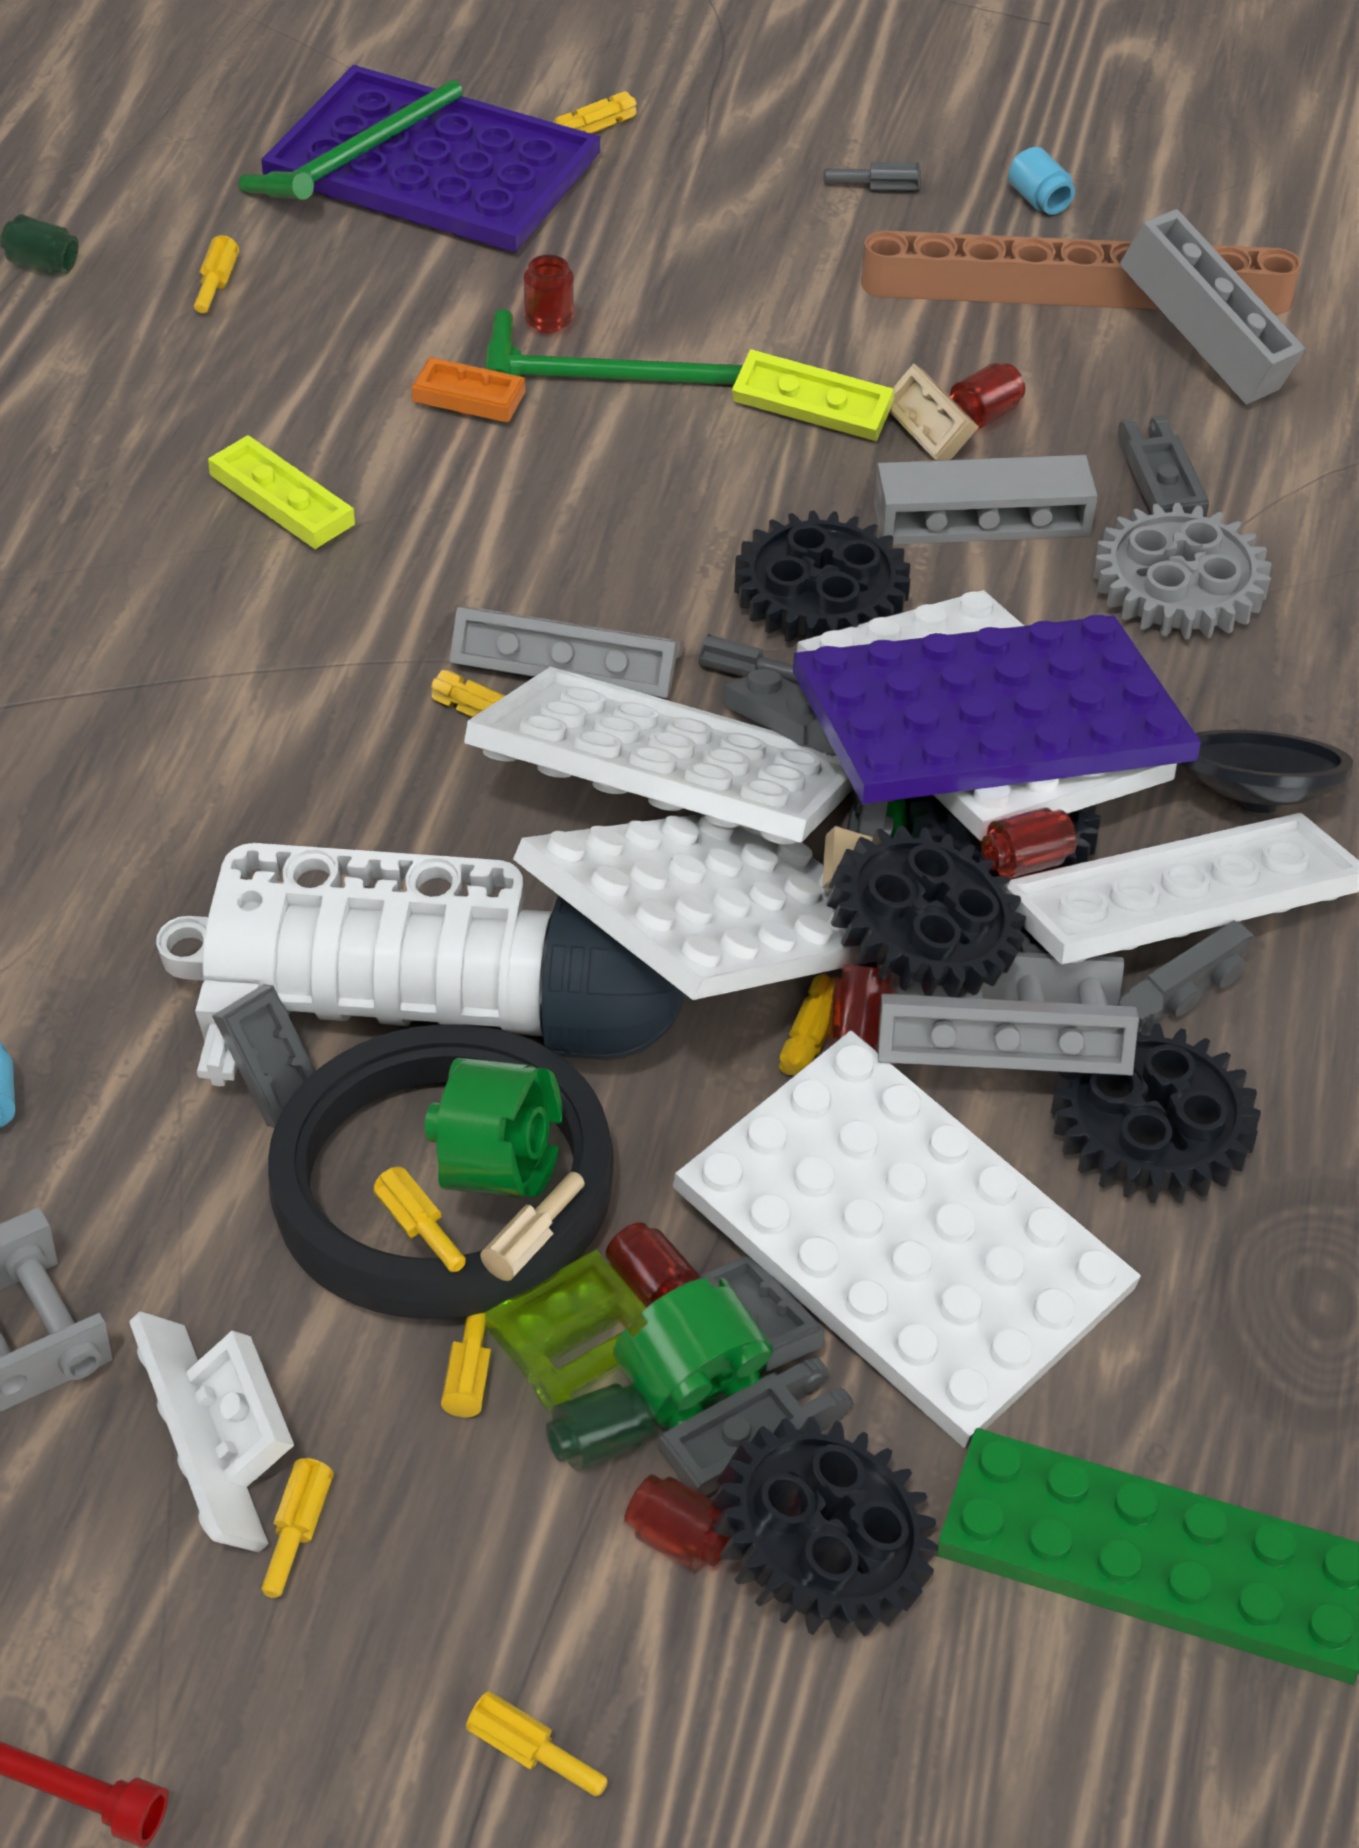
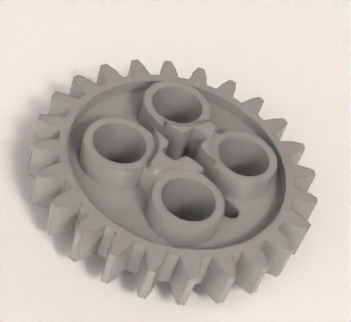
M1175 503L1172 512L1168 513L1158 504H1153L1152 514L1149 516L1136 508L1133 509L1131 521L1119 516L1116 519L1115 529L1106 527L1103 541H1098L1093 578L1099 579L1098 593L1108 594L1106 604L1108 607L1123 605L1121 616L1123 620L1135 616L1142 618L1140 629L1145 630L1155 623L1161 625V635L1165 637L1171 632L1172 628H1178L1185 639H1190L1192 629H1199L1207 638H1212L1214 626H1218L1223 631L1231 633L1234 621L1247 625L1251 612L1259 613L1261 611L1262 602L1267 598L1272 564L1265 561L1266 547H1255L1257 535L1255 533L1239 535L1242 525L1239 521L1228 525L1222 524V512H1217L1208 518L1203 516L1202 506H1196L1190 514L1184 513L1180 503Z

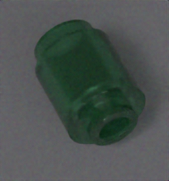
M20 214L13 221L7 222L1 234V247L5 250V256L9 262L49 275H54L56 272L68 274L76 262L79 249L78 239L76 236L70 235L65 227Z
M614 1383L556 1404L552 1410L553 1421L546 1424L547 1440L555 1458L559 1462L567 1461L576 1471L640 1448L643 1439L651 1437L654 1433L652 1413L641 1394L632 1384L622 1387L620 1384Z

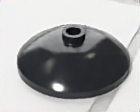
M1211 730L1197 732L1196 735L1201 741L1198 761L1181 763L1187 772L1212 791L1222 796L1239 800L1243 809L1257 813H1271L1276 811V805L1304 803L1328 793L1346 782L1351 777L1353 759L1350 755L1329 744L1289 734L1256 730Z

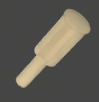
M570 1172L536 1209L531 1205L524 1206L482 1250L480 1257L486 1269L501 1280H512L554 1234L549 1228L553 1223L552 1220L584 1187L583 1177L577 1172Z

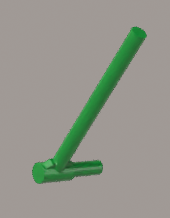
M451 80L293 172L272 171L267 175L244 174L239 179V188L243 193L267 194L271 198L307 199L313 193L315 181L457 100L463 94L462 87L456 80Z
M501 309L496 311L493 316L492 336L486 348L484 369L516 376L734 385L743 365L521 355V351L514 347L511 342L513 315L510 311Z

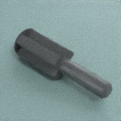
M871 162V169L826 168L823 173V181L825 183L870 184V191L918 192L921 183V169L919 163Z
M707 634L702 643L699 654L700 666L710 667L743 677L748 676L754 670L769 669L778 672L782 678L799 684L793 674V665L763 657V649L712 636L711 634Z

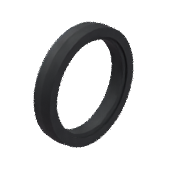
M457 1024L420 1026L372 1038L340 1053L316 1070L294 1092L276 1122L270 1141L268 1155L269 1196L279 1230L293 1258L310 1277L336 1296L357 1306L397 1317L416 1319L465 1317L505 1307L531 1296L563 1275L581 1258L599 1232L608 1210L612 1189L614 1156L608 1123L596 1093L586 1079L557 1053L523 1036L483 1026ZM456 1058L533 1065L537 1068L549 1069L557 1079L562 1101V1124L556 1125L564 1134L573 1155L571 1172L579 1173L583 1177L585 1185L552 1220L553 1223L549 1228L554 1234L512 1280L504 1281L491 1274L482 1263L480 1257L482 1250L463 1255L466 1258L464 1267L460 1271L450 1272L439 1258H417L386 1253L354 1240L330 1222L318 1207L310 1191L313 1166L328 1137L351 1114L382 1096L408 1087L448 1082L450 1067Z

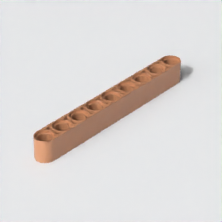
M877 231L866 237L864 242L861 285L867 293L873 296L1160 310L1119 265L1131 245V241ZM1211 245L1274 314L1285 313L1292 307L1301 265L1297 255L1280 248Z

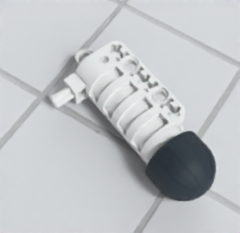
M263 843L243 844L230 851L222 863L209 916H182L172 919L161 927L156 940L162 964L169 974L182 979L204 980L195 1010L205 1041L197 1075L199 1078L211 1079L212 1085L225 1086L226 1080L234 1081L237 1065L212 1015L263 984L274 986L288 1015L291 1011L315 1013L320 1020L348 1021L351 1016L376 1017L380 1024L408 1026L412 1020L439 1022V1025L501 1027L503 1031L517 1035L543 1036L545 1047L561 1057L597 1060L621 1059L651 1047L674 1024L686 995L562 897H557L553 912L524 910L526 901L523 876L516 866L502 860ZM253 869L262 870L255 872L251 880L243 879L249 877ZM283 870L284 882L277 883V880L282 881L281 871ZM310 870H321L329 874L328 879L322 885L314 888L301 887L296 883L303 873ZM348 874L349 877H344L345 887L342 888L341 875ZM373 878H383V880L377 881L375 888H364L365 886H370ZM441 878L452 884L450 889L440 896L429 897L418 891L420 886L430 879ZM402 879H406V892H399V889H403ZM463 883H471V886H467L468 896L465 897ZM494 887H505V889H501L498 897L487 896L493 893ZM195 938L203 942L201 948L193 955L179 957L170 953L173 945L182 939Z

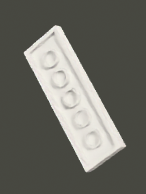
M1300 812L1010 879L1011 881L1004 893L1021 897V902L1015 912L1026 916L1023 927L1063 965L1082 962L1087 958L1120 950H1132L1140 945L1173 937H1184L1193 932L1227 925L1233 920L1240 922L1271 913H1282L1291 908L1320 901H1331L1340 896L1359 892V860Z

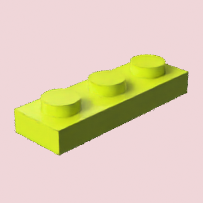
M752 349L749 350L732 389L734 402L876 442L894 402L893 388Z
M249 435L208 458L209 473L213 478L314 549H317L355 525L353 507Z

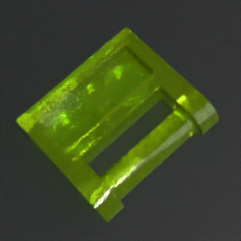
M597 1250L567 1265L532 1289L516 1295L485 1312L487 1330L529 1380L537 1398L550 1412L570 1402V1393L618 1366L613 1356V1349L623 1331L559 1369H556L548 1359L617 1319L628 1330L632 1338L647 1325V1322L641 1315L646 1307Z

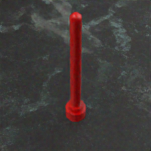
M0 1741V1775L101 1814L102 1823L111 1827L113 1837L141 1848L147 1846L154 1838L167 1809L168 1791L166 1788L138 1777L130 1782L119 1780L112 1785Z

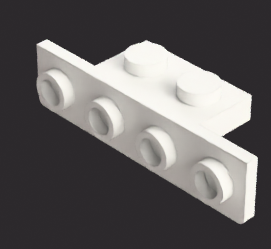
M141 1311L138 1312L129 1321L138 1345L137 1354L149 1374L158 1399V1411L169 1428L178 1452V1465L188 1479L199 1509L198 1517L202 1528L215 1542L255 1552L262 1551L269 1543L247 1487L290 1450L294 1443L251 1336L230 1331L198 1360L185 1325Z

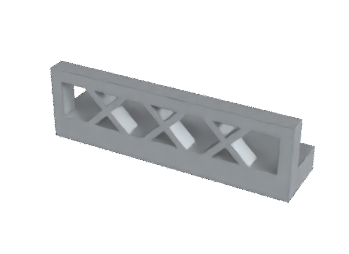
M457 607L449 662L529 676H537L547 668L554 667L647 695L669 698L676 658H682L684 641L477 607Z

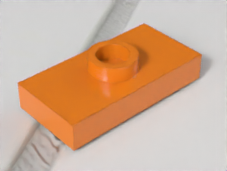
M433 357L428 358L411 387L412 402L508 423L526 392L524 377Z

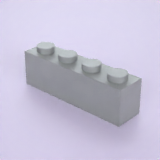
M1178 209L1142 223L1119 265L1246 405L1280 390L1306 348Z
M1087 455L878 463L874 507L880 537L892 535L894 537L893 545L1091 537L1098 495Z

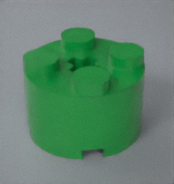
M456 1058L452 1062L449 1080L444 1089L441 1102L431 1103L425 1118L426 1139L429 1142L436 1143L439 1166L438 1181L442 1189L511 1198H535L544 1191L555 1168L559 1145L548 1144L550 1123L562 1124L561 1093L557 1079L552 1071L537 1068L533 1065L468 1058Z
M702 1278L686 1283L665 1294L641 1313L647 1325L634 1338L625 1329L617 1339L613 1349L614 1359L659 1426L669 1430L736 1392L759 1382L763 1378L761 1376V1373L764 1371L763 1367L773 1354L771 1343L728 1281L723 1278L719 1279V1286L715 1288L708 1278Z

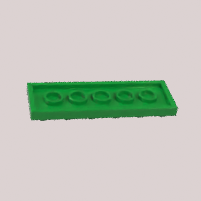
M980 1428L974 1430L938 1541L936 1556L1351 1685L1355 1684L1359 1674V1542Z

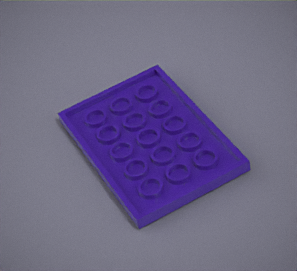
M352 65L261 159L262 174L267 175L272 171L293 172L434 91L436 88ZM461 96L315 181L313 191L325 194L330 198H338L355 203L373 211H381L401 217L416 224H424L447 231L455 236L490 244L498 249L517 252L600 153V136Z
M1090 615L1085 619L1061 622L1038 621L1032 625L1009 628L986 627L975 632L949 635L933 633L924 638L898 641L876 640L870 644L846 647L823 646L812 651L794 653L793 674L862 804L1198 761L1200 739L1115 615Z

